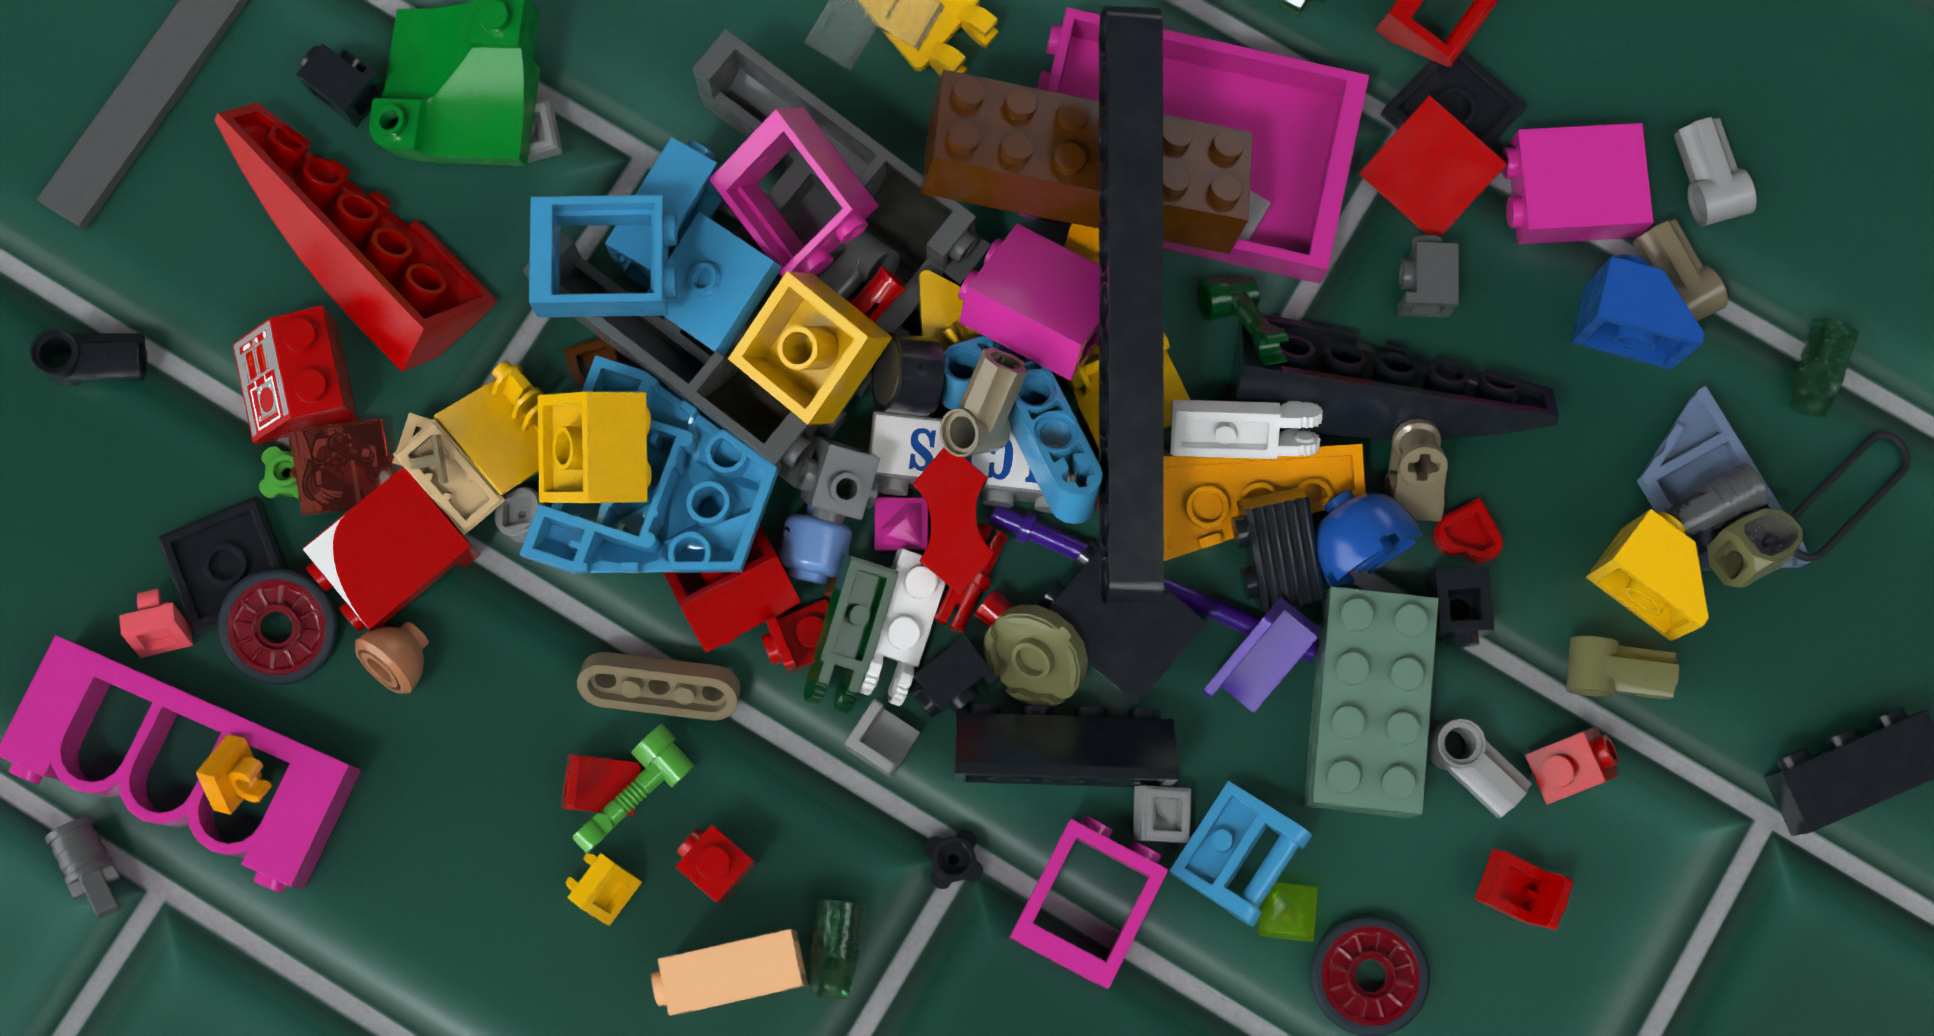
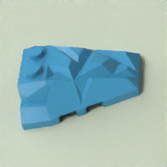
M595 355L582 392H646V406L651 415V427L647 434V461L651 466L652 472L651 484L647 489L648 502L553 503L551 508L538 504L519 555L572 574L743 572L779 470L725 429L721 430L707 420L687 401H682L673 395L646 371Z

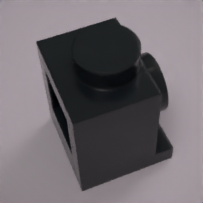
M323 43L321 46H315L307 52L301 62V69L296 74L312 96L355 128L371 111L373 98H380L385 87V83L379 73L370 65L366 68L361 61L344 49L338 55Z
M1489 566L1436 568L1425 577L1429 597L1439 598L1436 638H1446L1447 647L1479 645V636H1486L1494 630ZM1451 602H1458L1464 607L1465 616L1463 619L1457 620L1451 617L1449 608Z
M964 635L913 675L918 689L912 695L931 719L938 713L941 715L948 708H951L957 714L980 696L975 687L983 683L989 691L997 685L998 677Z

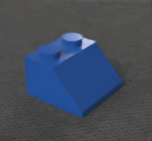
M1622 254L1617 257L1611 256L1584 285L1571 343L1672 370L1703 344L1705 333L1663 269L1648 266L1649 262L1642 257Z

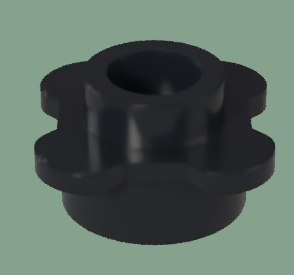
M960 830L956 836L945 839L932 836L926 841L924 851L932 861L933 872L930 879L935 887L947 889L953 882L966 880L969 883H975L981 878L983 866L976 860L974 847L977 843V838L971 831ZM952 854H956L959 857V862L955 865L950 864L948 861L949 856Z

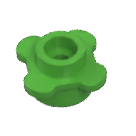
M276 446L267 448L262 454V462L265 464V477L259 483L261 493L271 499L281 494L301 500L293 451H282ZM290 468L292 470L291 476L283 477V471Z

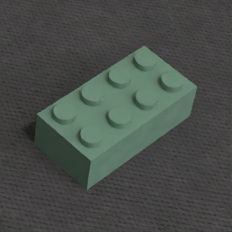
M1331 586L1325 592L1326 599L1321 601L1319 628L1322 630V633L1317 639L1319 645L1316 651L1303 807L1401 818L1419 816L1423 812L1439 598Z

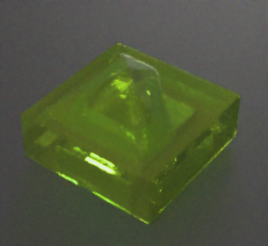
M1275 883L1259 907L1262 914L1258 919L1257 936L1314 942L1318 887Z

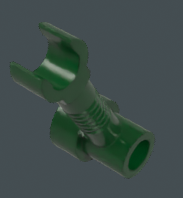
M1223 276L1199 281L1198 301L1201 313L1207 321L1237 315L1254 338L1255 347L1265 366L1288 362L1280 348V342L1289 341L1287 333L1283 328L1270 325L1257 308L1260 296L1254 277L1250 276L1226 281Z

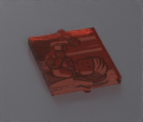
M383 419L288 430L293 467L289 472V476L296 480L301 516L349 511L392 476L391 467L394 464V457L388 455Z

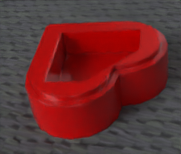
M1480 497L1445 515L1441 521L1435 524L1432 530L1431 539L1433 545L1440 553L1446 556L1462 554L1472 564L1483 565L1489 563L1502 550L1503 539L1501 533Z

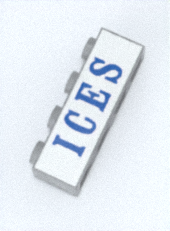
M882 412L873 413L869 451L881 458L875 477L879 478V493L905 496L908 495V489L916 490L912 484L944 447L940 438L942 419ZM1012 431L1006 445L998 451L964 457L988 477L978 496L982 497V504L1008 508L1013 507L1014 501L1035 503V510L1052 513ZM1053 444L1048 445L1051 447H1060L1058 445Z

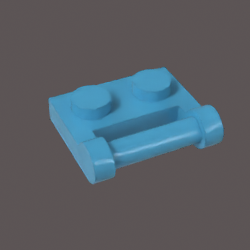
M1228 781L1171 867L1170 873L1226 909L1239 920L1254 927L1262 914L1259 907L1297 848L1304 849L1312 834L1293 820ZM1268 827L1280 836L1239 897L1227 888Z

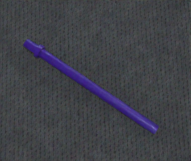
M996 506L989 523L1016 534V541L1026 544L1030 540L1073 560H1076L1089 545V543L1037 521L1038 515L1029 511L1025 516L1009 508ZM1164 576V586L1197 614L1246 635H1249L1262 619ZM1314 642L1301 659L1311 663L1319 643Z

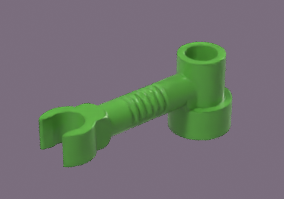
M663 723L651 731L631 751V754L645 769L634 781H631L630 785H627V788L623 789V792L619 793V796L612 799L572 836V839L587 854L636 805H639V802H642L643 798L647 797V794H650L664 780L673 788L695 767L694 763L674 744L677 738Z

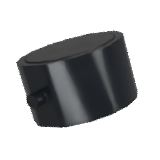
M888 332L893 338L872 367L871 391L874 404L880 411L926 417L935 409L943 388L945 359L942 345L937 338Z

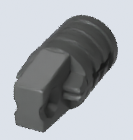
M86 816L54 829L45 836V841L49 847H52V853L59 862L60 870L65 874L64 881L72 898L75 900L86 894L95 914L99 919H102L120 910L109 887V883L119 879L120 875L112 858H108V852L100 841L101 838L98 831L94 829L96 824L92 816Z

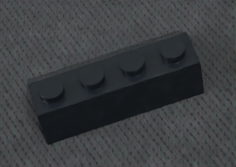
M969 704L967 705V713L956 714L954 782L1134 788V786L1171 787L1178 781L1174 719H1161V710L1129 709V718L1107 717V708L1077 707L1075 708V716H1055L1051 706L1027 705L1021 706V714H1000L999 705Z

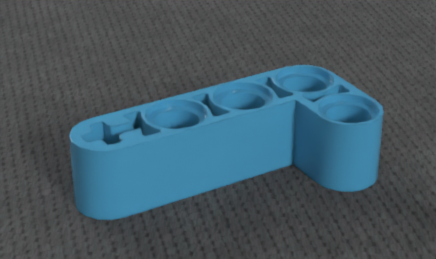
M984 335L948 347L943 352L945 359L944 383L939 399L950 410L959 407L983 349L996 348L1000 351L1011 353L1026 363L1024 367L1028 372L1008 416L1011 431L1050 510L1056 518L1071 524L1083 523L1091 519L1096 512L1103 476L1101 466L1052 371ZM1053 444L1058 445L1060 447H1051L1048 445Z

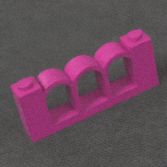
M56 635L0 743V757L12 762L8 772L35 784H40L43 777L62 781L73 790L104 797L120 795L128 811L142 821L170 827L189 825L196 840L212 852L244 858L241 865L257 872L253 879L254 882L282 894L287 885L305 889L361 772V769ZM112 684L151 701L152 704L123 763L117 771L104 780L93 782L86 777L80 767L79 751L82 741ZM178 714L221 732L212 752L227 734L246 738L248 745L290 763L261 824L253 835L242 842L229 843L221 837L215 827L214 810L199 779L184 804L173 811L160 812L148 798L146 782L150 769Z

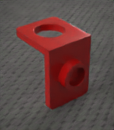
M568 754L560 808L590 812L601 811L612 799L619 796V793L623 792V789L627 788V785H630L631 781H634L640 774V764L637 762ZM635 808L632 809V811L628 813L627 816H632L635 812Z

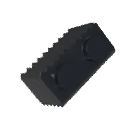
M1294 488L1238 500L1239 516L1231 518V525L1237 548L1245 547L1248 567L1240 569L1242 587L1246 598H1254L1255 603L1263 612H1268L1280 597L1292 606H1301L1305 603L1325 600L1326 596L1318 559L1309 496L1300 488Z

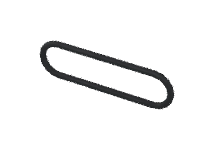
M1886 431L1875 432L1869 436L1790 514L1796 520L1877 440H1889L1897 445L1901 451L1903 459L1900 469L1820 550L1812 554L1797 550L1794 557L1806 562L1817 561L1824 557L1905 476L1910 468L1911 457L1909 449L1902 439Z

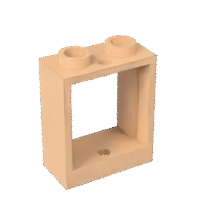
M792 929L658 959L660 971L651 974L656 1003L658 1006H667L669 1015L684 1014L808 985L798 932Z

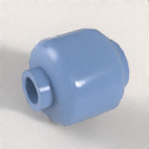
M808 504L806 514L795 513L787 517L779 546L778 558L782 566L788 568V577L828 585L829 578L838 577L843 557L849 554L852 530L844 523H833L813 516L814 507Z

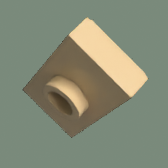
M435 419L393 453L396 459L464 535L506 501ZM433 435L441 436L449 483L439 484L436 466L411 470L413 463H410L409 459L434 455L431 436Z

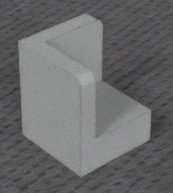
M874 699L844 745L846 750L892 779L921 733L884 709V705Z

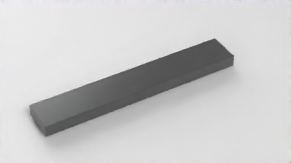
M179 0L36 200L85 231L249 0Z

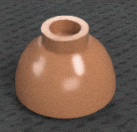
M404 622L400 627L384 626L364 633L355 640V653L365 669L382 685L393 692L409 694L416 687L422 676L424 667L423 649L429 642L420 629L410 622Z

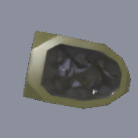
M1764 508L1724 528L1707 546L1709 566L1724 585L1738 588L1749 586L1756 580L1778 570L1783 564L1791 560L1802 543L1803 530L1790 514L1782 510Z

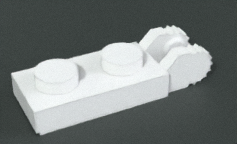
M1173 400L1171 454L1173 456L1277 459V456H1311L1319 452V435L1304 429H1286L1279 433L1280 428L1301 429V427H1305L1307 429L1314 426L1318 427V424H1321L1323 410H1321L1322 407H1319L1318 404L1307 401L1304 403L1301 401H1289L1280 406V403Z
M903 548L897 550L891 569L899 571L898 579L874 658L871 660L867 674L864 675L859 692L868 696L869 694L871 695L879 680L883 666V657L897 661L898 664L889 685L887 698L888 703L897 706L902 705L909 692L908 690L914 675V667L919 666L946 584L919 561L922 555Z

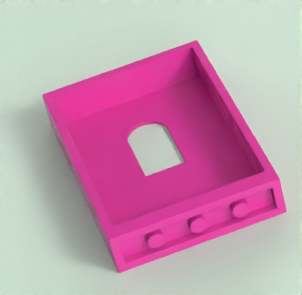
M1067 7L1063 25L1053 23L1046 54L1055 55L1052 71H1041L1037 89L1099 101V14ZM1163 29V114L1252 132L1250 190L1271 202L1268 211L1249 241L1237 239L1229 254L1163 241V249L1320 284L1330 262L1369 75ZM1019 213V216L1067 227L1071 226V223Z

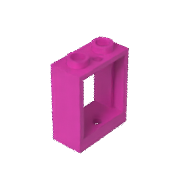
M804 107L775 109L709 179L765 255L782 266L779 272L782 277L787 271L813 273L815 275L821 273L832 263L833 257L831 253L841 243H848L858 237L868 226L865 219L879 206ZM794 146L842 207L837 215L806 246L803 245L758 185Z
M1084 816L1080 823L1073 819L1068 821L1009 938L1089 981L1109 989L1168 869L1158 865L1161 855L1135 841H1132L1129 848H1126L1109 839L1113 832L1112 829L1090 817ZM1075 839L1147 877L1105 961L1033 924Z

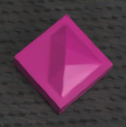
M876 497L875 553H896L898 549L902 548L914 553H924L928 546V506L924 498Z

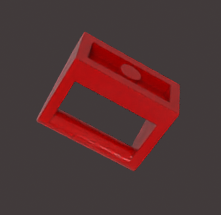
M1396 0L1375 31L1398 46L1450 67L1499 0H1474L1444 42L1411 18L1424 0Z

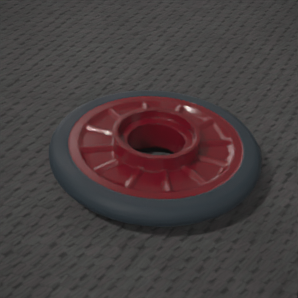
M271 568L254 572L233 586L221 605L217 630L219 642L225 656L240 673L264 684L286 685L311 676L324 665L336 643L338 621L330 597L316 581L294 570ZM281 612L290 618L293 631L287 640L277 642L266 636L263 631V621L269 613Z
M1362 915L1343 920L1322 937L1312 957L1310 981L1318 1006L1336 1026L1359 1036H1384L1402 1029L1419 1013L1428 994L1430 973L1427 958L1421 945L1406 928L1388 918ZM1368 959L1379 963L1384 970V982L1374 992L1364 991L1358 986L1355 979L1356 968L1361 962Z

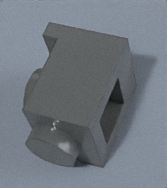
M1433 235L1418 236L1412 239V250L1407 258L1401 259L1399 266L1400 290H1407V292L1397 305V316L1449 318L1459 304V243H1443V238Z

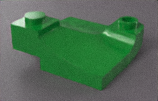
M473 0L446 7L397 9L384 91L380 98H373L369 121V131L372 139L388 153L409 160L448 164L527 166L541 70L533 61L540 11L530 0ZM399 117L397 125L390 129L395 118Z

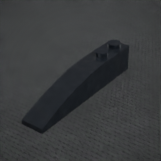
M1262 314L1270 325L1283 328L1289 341L1280 342L1281 351L1288 362L1265 366L1255 347L1254 338L1239 319L1229 389L1230 401L1280 403V406L1289 401H1301L1302 403L1307 401L1322 407L1323 416L1318 427L1292 429L1310 430L1315 432V434L1323 433L1336 436L1392 440L1395 430L1402 423L1420 418L1435 424L1440 432L1441 439L1500 435L1556 426L1559 420L1553 388L1488 369L1481 372L1480 377L1470 374L1462 365L1457 364V360L1437 355L1436 361L1432 363L1405 355L1408 346L1387 341L1385 349L1357 341L1360 332L1343 327Z

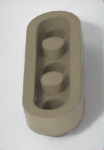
M598 652L587 657L582 664L577 679V688L581 696L589 703L598 707L711 721L725 719L735 711L741 690L738 678L730 670L721 666L611 652Z

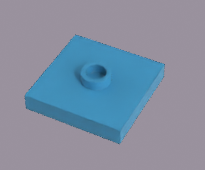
M698 212L668 259V265H676L678 293L677 298H668V316L664 317L724 357L782 269V266L709 217ZM651 286L646 293H651Z

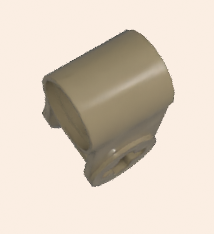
M1420 418L1402 423L1394 432L1388 474L1385 476L1383 494L1402 503L1415 521H1441L1444 511V487L1448 469L1447 457L1440 448L1441 437L1436 425L1429 420Z

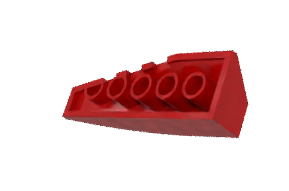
M256 102L217 113L214 121L241 171L287 242L330 297L401 372L438 358L495 306L497 300L429 229L417 220H414L410 225L389 210L392 202L375 190L368 195L348 180L351 171L335 159L330 161L314 155L308 150L311 145L308 139L261 104Z

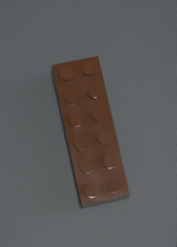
M943 70L930 108L921 194L1099 228V101ZM1163 114V241L1227 254L1231 252L1249 220L1252 132Z

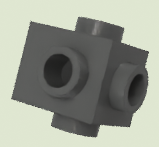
M818 436L812 458L804 459L798 474L797 488L802 490L800 498L814 507L812 515L817 518L838 524H843L845 516L862 520L865 508L870 509L873 506L878 494L879 478L875 477L881 458L868 450Z

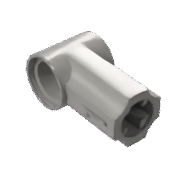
M1709 117L1678 129L1674 134V138L1690 181L1687 191L1688 204L1696 223L1702 227L1753 213L1757 202L1753 181L1746 170L1737 168L1720 118L1714 119Z
M1457 719L1438 724L1430 730L1428 734L1427 757L1431 763L1440 769L1447 770L1496 818H1502L1527 794L1532 783L1485 740L1484 733L1477 724L1470 720ZM1449 731L1457 732L1464 739L1465 752L1460 759L1453 758L1446 751L1444 743Z

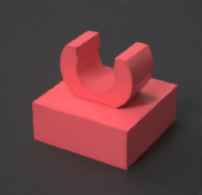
M159 588L137 593L138 611L119 615L121 635L140 659L193 646L191 626L173 602L169 603L167 601L162 603Z

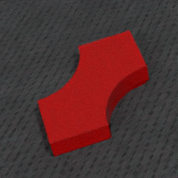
M943 447L912 484L926 501L931 516L930 540L919 561L961 595L995 554L981 537L976 521L977 499L988 477L964 457L954 456Z

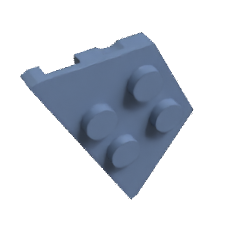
M1706 386L1692 394L1636 481L1654 511L1658 513L1665 512V509H1669L1670 505L1675 506L1676 502L1693 494L1696 486L1707 483L1708 480L1715 476H1720L1729 469H1734L1735 466L1743 462L1754 468L1767 491L1768 501L1766 505L1758 509L1755 508L1754 511L1746 515H1741L1740 518L1733 522H1728L1719 529L1710 527L1704 531H1699L1698 534H1685L1696 542L1700 570L1713 571L1709 566L1707 546L1724 528L1764 508L1782 511L1783 509ZM1802 542L1798 550L1810 554ZM1782 544L1774 545L1768 551V555L1773 556L1782 552ZM1737 552V555L1744 562L1742 555L1739 552ZM1793 556L1790 561L1783 564L1780 568L1802 567L1811 561L1806 562Z

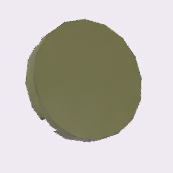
M1038 605L1014 606L1001 613L988 629L984 638L983 654L985 662L995 675L1008 686L1005 691L1014 699L1026 704L1054 707L1063 703L1066 698L1071 697L1086 678L1089 661L1084 642L1073 625L1052 610Z

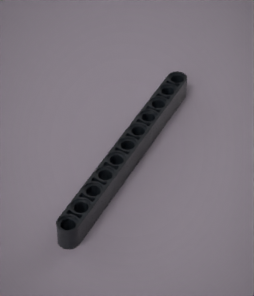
M1103 6L1099 21V465L1103 474L1099 493V584L1101 600L1104 606L1159 605L1162 600L1164 587L1163 19L1160 8Z

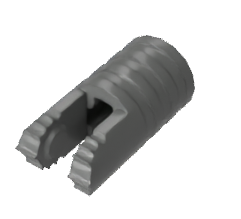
M1743 462L1735 466L1734 469H1729L1720 476H1715L1708 480L1707 483L1696 486L1693 494L1676 502L1675 506L1670 505L1669 509H1665V513L1673 516L1683 524L1686 529L1684 534L1693 535L1710 527L1719 529L1728 522H1733L1740 518L1741 515H1746L1754 511L1755 508L1758 509L1766 505L1768 496L1764 483L1758 473L1749 464Z

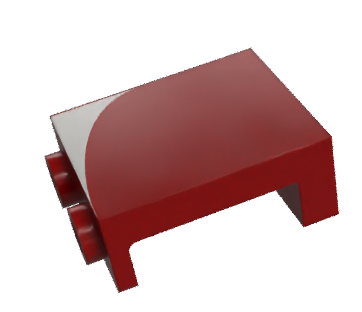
M404 466L302 548L313 561L306 567L308 572L326 592L333 587L346 601L339 607L340 611L359 632L366 627L370 631L375 628L384 627V624L454 566L459 564L462 568H466L480 556L451 519Z

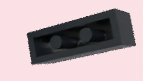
M1900 707L1873 718L1876 729L1859 735L1854 727L1825 739L1828 749L1813 756L1810 755L1807 748H1804L1776 760L1780 770L1764 776V779L1791 836L1811 833L1934 780V723L1928 711L1924 710L1907 715L1904 707Z

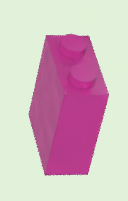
M1642 123L1521 129L1514 135L1507 148H1504L1502 151L1501 159L1507 163V166L1502 170L1504 179H1510L1512 197H1509L1507 200L1506 217L1509 228H1515L1517 245L1637 238L1654 223Z
M1016 224L1004 241L997 238L992 243L984 259L983 268L979 272L974 269L971 270L960 288L958 297L964 300L959 323L1072 381L1099 343V265L1019 224Z

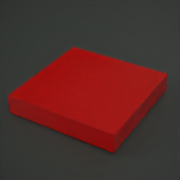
M1429 95L1360 171L1359 175L1426 235L1442 237L1502 172L1507 163Z

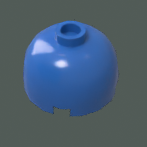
M1351 490L1345 491L1324 505L1328 515L1315 529L1317 553L1322 576L1329 587H1346L1355 582L1350 574L1355 570L1359 573L1368 571L1370 575L1411 548L1416 543L1414 538L1421 537L1423 532L1409 511L1394 498L1386 494L1374 492L1355 497Z

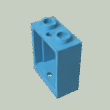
M671 137L635 195H663L668 213H676L678 245L698 212L712 219L724 199L709 180L719 169L717 162L714 161L716 156L709 149L695 141L690 140L685 145ZM616 225L605 242L618 274L648 290L651 286V225ZM668 246V259L676 246Z
M663 195L530 197L529 304L537 317L668 316V298H677L678 293L676 265H668V246H677L678 242L676 213H668ZM651 225V293L560 294L561 226Z

